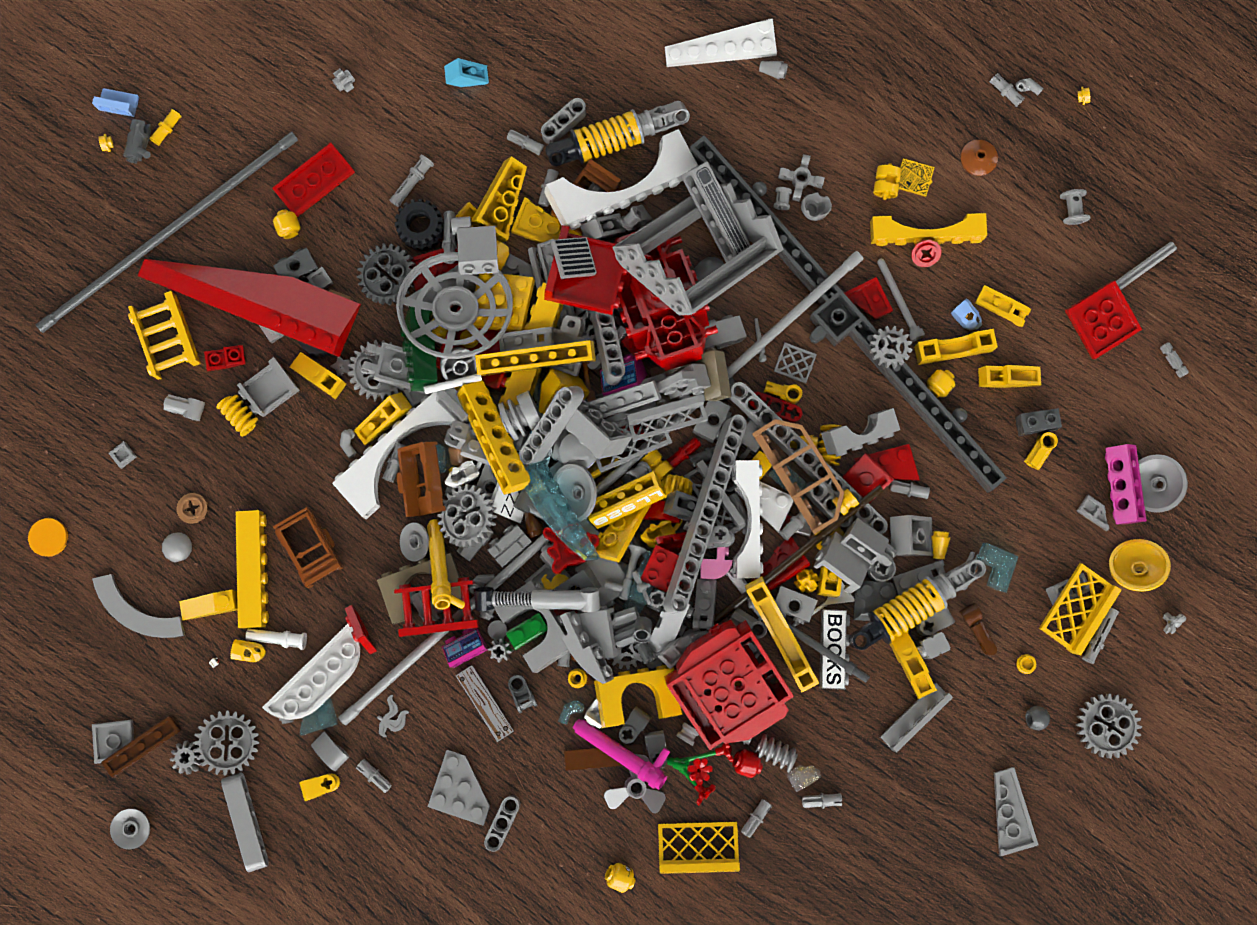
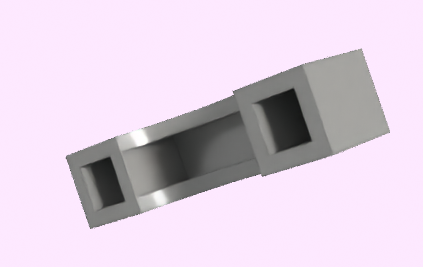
M894 408L868 415L867 426L860 435L853 433L845 425L822 432L821 436L827 454H835L838 457L847 454L848 449L854 451L863 448L862 444L864 443L868 445L877 443L880 437H883V439L893 437V432L899 431L900 427Z

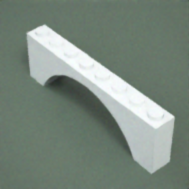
M678 129L662 136L659 142V154L655 167L648 176L632 187L615 192H595L578 187L565 178H560L546 184L544 193L561 226H569V229L575 230L581 224L598 218L601 215L608 216L615 209H624L636 200L637 202L643 201L650 194L657 195L664 188L677 186L683 181L681 175L698 166Z
M454 387L445 389L444 391L463 409L457 397L458 391ZM437 392L426 395L420 401L421 404L418 407L410 409L406 417L402 421H397L388 434L384 433L378 438V442L373 447H368L359 460L355 459L352 461L349 469L335 477V481L332 484L363 518L368 519L381 507L378 497L379 476L386 458L396 446V443H399L405 437L420 429L435 425H450L453 421H456L436 401Z

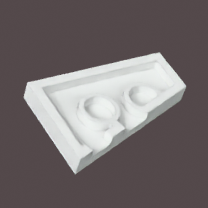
M759 481V484L762 485L760 504H762L763 512L761 517L779 533L794 501L789 494ZM736 486L735 493H737L744 500L741 492Z

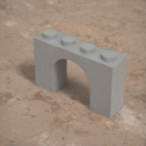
M531 580L517 589L516 592L531 593L534 589L544 588L539 582ZM495 606L494 609L501 621L507 624L529 610H537L545 617L548 625L545 639L538 646L523 655L532 672H540L570 652L562 639L568 633L564 628L560 615L557 616L553 609H533L530 606Z

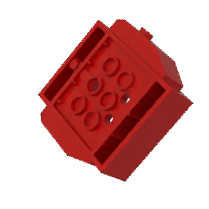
M732 619L721 625L716 624L709 629L710 632L688 645L676 663V669L664 676L667 687L709 750L722 742L726 744L750 740L783 719L788 712L785 702L794 697L787 682L746 620L737 626ZM752 641H754L765 658V661L760 664L748 645ZM777 678L776 683H771L770 680ZM738 680L742 682L740 686L734 685ZM710 689L711 692L709 694H705L704 690ZM716 705L722 706L720 710H715L714 708Z

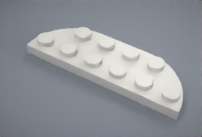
M347 624L262 708L275 717L289 720L303 718L316 711L349 679L358 665L360 642L356 643L351 634L353 628Z

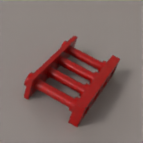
M469 577L457 578L458 582L450 583L451 587L460 586L461 598L465 602L463 607L464 617H462L461 622H454L450 605L448 608L443 609V624L436 625L432 621L429 594L431 585L412 588L411 584L399 585V589H395L394 594L402 593L405 620L403 629H398L399 637L478 628L479 619L474 620V617L471 616L468 585H474L475 581H470ZM421 591L424 622L423 626L415 627V623L412 620L410 592Z

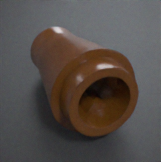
M524 513L526 536L530 540H537L543 534L544 528L538 517L531 513Z

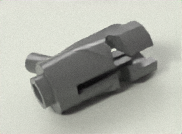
M132 119L129 127L131 131L127 135L123 156L126 157V161L137 164L138 161H142L143 157L147 159L151 155L146 150L151 135V125H145V121Z

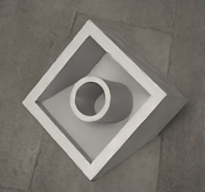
M914 515L890 517V545L897 551L896 556H933L931 540L932 517Z

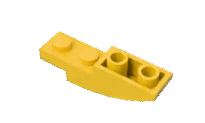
M902 631V635H896L890 646L898 662L901 663L917 698L920 699L937 691L910 635L908 632Z

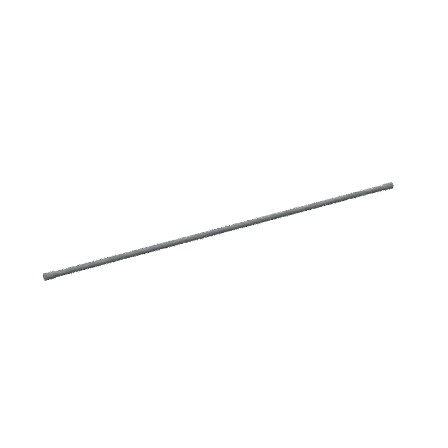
M858 251L849 256L838 269L727 368L728 378L730 379L847 272L857 266L864 259ZM675 414L670 421L679 424L684 417ZM664 433L655 435L653 441L660 442L665 437ZM645 441L638 449H646L648 442ZM644 455L615 468L596 486L597 497L606 491ZM560 518L550 528L562 530L570 522ZM542 534L486 586L496 590L546 545L549 540L544 538ZM474 596L470 599L471 611L475 609ZM463 608L452 615L454 622H460L462 617H464ZM449 631L432 633L355 704L346 709L338 717L345 726L350 723L361 710Z

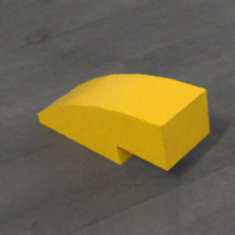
M1005 365L978 368L979 387L1041 386V370L1038 366Z

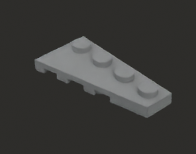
M1011 767L994 772L999 856L1038 846L1015 768Z

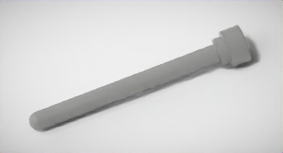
M882 258L878 259V266L910 329V340L912 342L920 340L926 336L923 329L916 326L885 260Z

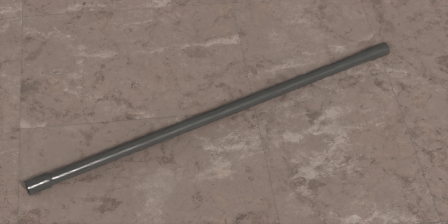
M292 131L268 151L53 313L48 314L36 323V327L42 333L47 331L71 310L282 151L298 141L297 137Z

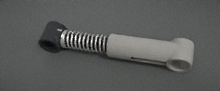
M487 586L474 589L475 609L477 611L493 610L495 606H530L533 609L581 610L582 612H596L600 610L599 589L594 587L580 590L534 589L531 593H523V591L521 593L516 591L514 593L513 591L511 593L509 591L503 593L501 591L500 593Z

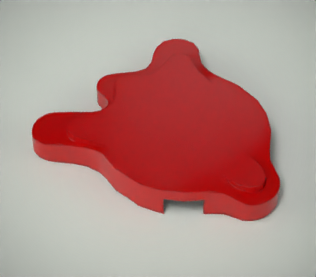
M546 527L543 530L544 538L553 542V546L547 549V554L554 560L552 565V572L554 574H560L569 566H576L586 562L600 543V539L596 534H590L580 529V527H567L563 530Z

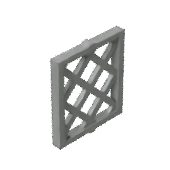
M784 343L774 372L806 384L817 354ZM787 348L789 354L783 357V351ZM790 348L795 349L797 351L792 353ZM800 353L802 359L796 361L793 355ZM803 353H806L809 356L804 358ZM791 356L793 363L787 365L785 359ZM812 357V363L808 366L806 360ZM782 360L785 366L779 369L778 365ZM803 361L806 367L799 369L797 363ZM795 365L797 371L791 373L789 367ZM787 369L788 374L782 372V370ZM808 370V374L804 378L801 372ZM799 373V375H800L801 378L795 377V376H793V375H796V374Z

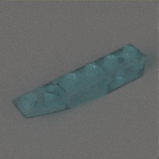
M532 463L526 469L531 481L525 487V490L542 518L553 532L584 561L598 560L600 557L596 552L595 546L589 540L586 531L578 521L577 515L570 507L567 498L560 490L559 484L552 476L549 467L545 463Z

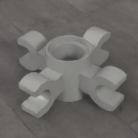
M803 154L801 165L795 171H790L786 168L780 169L778 179L790 180L795 187L793 201L800 202L802 190L807 185L822 189L825 178L811 175L808 170L809 155ZM803 175L806 178V180L799 181L797 179V176Z

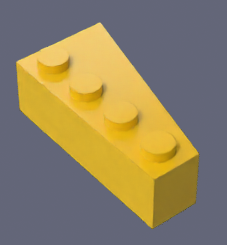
M512 156L506 159L471 220L472 225L475 227L495 226L496 240L502 243L509 238V230L513 223V215L518 204V196L522 188L527 166Z

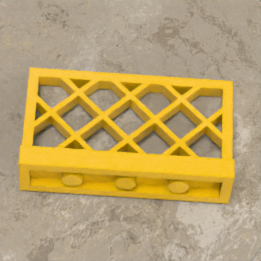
M1079 563L1039 629L1066 647V650L1072 654L1082 655L1121 592V589L1111 585L1084 564ZM1083 570L1087 573L1088 581L1080 583L1079 575ZM1100 582L1104 587L1100 593L1095 594L1093 583ZM1089 584L1091 595L1082 596L1081 586ZM1076 587L1078 598L1070 599L1069 591L1071 588ZM1091 598L1092 607L1085 610L1083 600ZM1079 601L1080 611L1072 613L1071 602ZM1066 603L1068 614L1059 615L1058 608L1061 604ZM1081 614L1082 623L1079 626H1075L1073 616ZM1069 617L1070 628L1062 629L1060 619ZM1052 620H1056L1058 629L1056 631L1047 629L1048 624ZM1071 631L1072 639L1069 644L1064 641L1063 632Z
M737 822L658 824L660 874L740 871ZM697 827H702L699 831L695 829ZM705 827H710L716 832L709 841L700 834ZM724 827H733V836L729 840L720 834ZM662 828H671L676 833L670 842L663 837ZM685 828H691L696 833L689 842L680 834ZM717 835L726 842L719 851L710 843ZM677 836L686 843L680 852L671 845ZM697 836L706 842V845L699 852L690 844ZM733 838H734V846L730 843ZM688 845L697 853L692 860H686L681 855ZM708 845L717 853L712 859H706L701 854ZM727 845L734 850L735 859H726L721 854ZM669 846L677 855L672 860L663 861V852ZM678 856H680L683 860H676V859H677ZM698 856L702 858L701 860H695Z

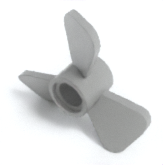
M635 754L644 761H649V758L647 756ZM630 770L631 777L625 781L624 787L608 789L604 792V798L610 809H616L628 796H631L635 799L642 798L652 813H658L666 798L663 792L647 788L645 782L638 779V775ZM635 782L640 783V789L632 792L631 785Z

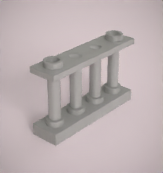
M664 372L644 379L640 385L607 396H603V393L595 396L596 399L588 401V408L600 411L604 414L602 418L660 400V394L664 392H659L657 383L663 381L667 376Z

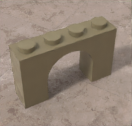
M716 348L706 349L705 353L701 355L702 359L668 371H665L659 365L650 369L651 377L664 372L666 376H669L691 364H705L711 384L710 387L704 389L705 400L719 401L731 397L725 354L723 351H717ZM663 393L660 394L661 399L655 401L657 406L678 400H671L669 394L664 395Z
M445 551L449 583L458 582L457 578L461 577L453 554H447V551ZM428 558L418 561V565L413 567L410 565L399 568L400 571L393 574L392 571L384 573L377 580L392 624L405 621L402 593L394 594V590L399 589V585L409 584L417 575L431 574V563ZM460 586L451 587V595L462 600Z

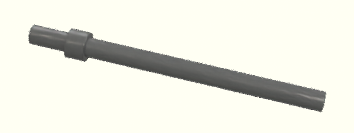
M788 623L795 637L844 668L846 673L856 676L865 683L869 680L870 676L858 669L856 664L841 658Z

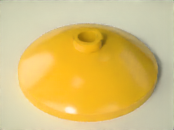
M1133 539L1121 543L1113 550L1109 559V569L1112 577L1118 584L1133 591L1153 590L1161 586L1170 574L1171 563L1166 551L1158 544L1144 539Z

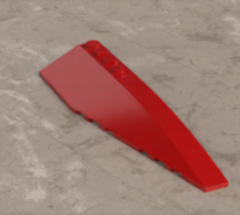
M144 259L138 276L337 357L341 355L361 306L357 302L289 276Z

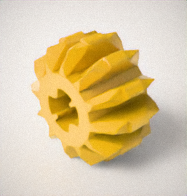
M671 474L663 477L661 482L666 496L676 490L688 495L692 494L693 483L688 478Z

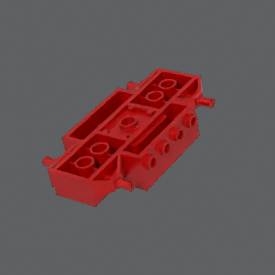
M633 233L616 238L614 244H618ZM679 235L666 240L644 256L646 261L659 260L666 278L679 277L684 290L687 291L696 284L695 281H698L695 271L690 270L692 264L689 255L685 256L682 249L670 253L672 246L683 243ZM628 271L626 276L622 275L621 280L624 281L622 292L617 294V297H620L618 308L621 307L622 312L619 313L622 322L627 323L628 327L625 330L628 338H632L636 351L645 348L643 351L634 353L636 361L650 357L657 365L668 371L702 359L701 355L704 353L707 336L718 333L716 325L704 328L709 326L707 312L710 310L708 304L692 315H678L657 296H654L648 288Z

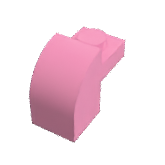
M729 547L716 548V559L702 560L700 579L717 580L728 573L733 561L725 560V557L729 555Z

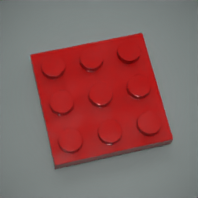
M1116 281L1109 282L1065 310L1092 359H1097L1142 330Z

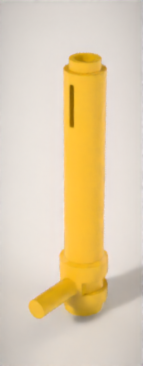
M432 519L427 525L432 574V603L437 609H446L450 606V603L462 609L465 606V602L451 595V585L447 575L443 532H440L443 526L438 525V519Z

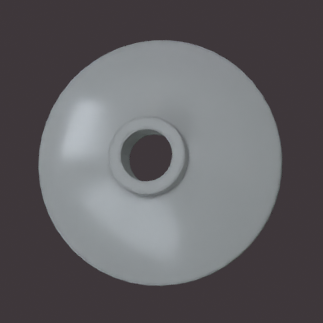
M419 523L406 525L400 535V548L408 560L420 561L429 550V535L426 529Z
M126 809L119 812L111 822V838L117 846L123 849L140 847L145 843L150 834V823L147 816L137 809ZM131 825L135 826L134 832L130 831Z

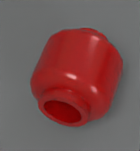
M743 749L734 755L732 766L737 774L753 778L756 774L761 773L763 763H761V758L758 757L757 753Z

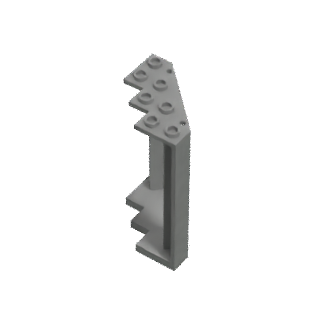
M731 183L719 185L727 201L730 203L744 234L753 245L687 291L684 290L679 277L666 278L659 260L646 261L644 255L702 217L692 196L612 247L619 264L678 315H692L784 250L771 215L757 216L751 199L737 200Z

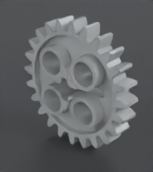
M375 340L374 345L381 347V345H378L377 340ZM362 345L360 346L361 352L354 351L356 358L350 357V361L354 364H348V368L352 370L348 372V376L353 377L350 379L351 384L356 383L354 390L360 388V396L366 393V399L373 396L374 401H376L377 397H380L383 402L385 396L388 397L392 393L397 394L398 389L404 390L402 387L379 381L377 386L369 385V381L373 379L374 374L369 375L360 371L364 361L374 364L375 356L365 355L366 348Z
M466 484L465 487L459 485L458 489L452 488L453 494L446 493L448 500H443L446 511H442V514H438L437 517L442 518L438 525H443L440 532L446 533L444 538L450 539L449 543L465 548L469 546L476 547V543L482 544V538L488 539L487 532H493L490 526L496 525L492 519L496 518L497 515L492 514V512L497 508L491 507L494 500L488 499L490 494L484 493L485 489Z
M1099 694L1098 700L1095 697H1091L1092 704L1085 702L1084 704L1087 708H1080L1079 710L1083 715L1077 716L1081 720V723L1076 724V726L1081 727L1077 734L1083 735L1080 742H1087L1085 748L1089 749L1092 747L1091 753L1096 754L1098 752L1099 757H1104L1105 753L1106 757L1110 759L1112 754L1116 758H1120V752L1123 755H1127L1126 748L1133 750L1131 743L1138 744L1135 736H1141L1137 729H1141L1142 726L1136 723L1141 718L1134 716L1138 710H1130L1133 704L1128 703L1125 705L1126 698H1122L1119 701V695H1114L1112 698L1111 694H1106L1104 698L1102 694ZM1104 707H1106L1109 712L1108 716L1105 718L1102 716L1101 713ZM1094 716H1096L1103 722L1110 723L1109 725L1111 727L1123 732L1124 736H1121L1115 730L1108 729L1107 725L1095 720ZM1122 717L1126 721L1123 728L1119 726V720ZM1094 724H1097L1099 727L1097 734L1092 732ZM1112 734L1116 737V742L1113 745L1109 742V737Z
M227 710L225 716H222L219 711L217 714L218 718L210 715V722L205 719L203 720L205 727L198 726L201 734H194L195 737L199 738V741H195L193 744L198 745L199 748L194 750V753L200 752L197 760H204L201 765L202 767L207 764L209 765L208 772L215 768L216 775H218L220 770H223L224 776H226L228 770L233 775L235 774V768L242 771V764L249 766L247 759L254 760L251 753L258 752L256 748H253L254 745L259 744L258 741H254V737L258 736V733L252 734V730L256 727L248 726L251 721L250 719L246 722L243 721L245 715L237 718L236 711L230 716L229 710ZM228 725V741H231V745L227 747L228 757L227 761H224L225 746L221 745V741L225 740V726ZM216 727L222 731L221 737L217 739L211 735V730ZM233 728L241 729L242 735L240 738H234L231 735ZM214 747L219 748L221 751V756L217 759L212 758L210 755V751ZM234 747L241 750V756L237 759L233 758L230 753Z

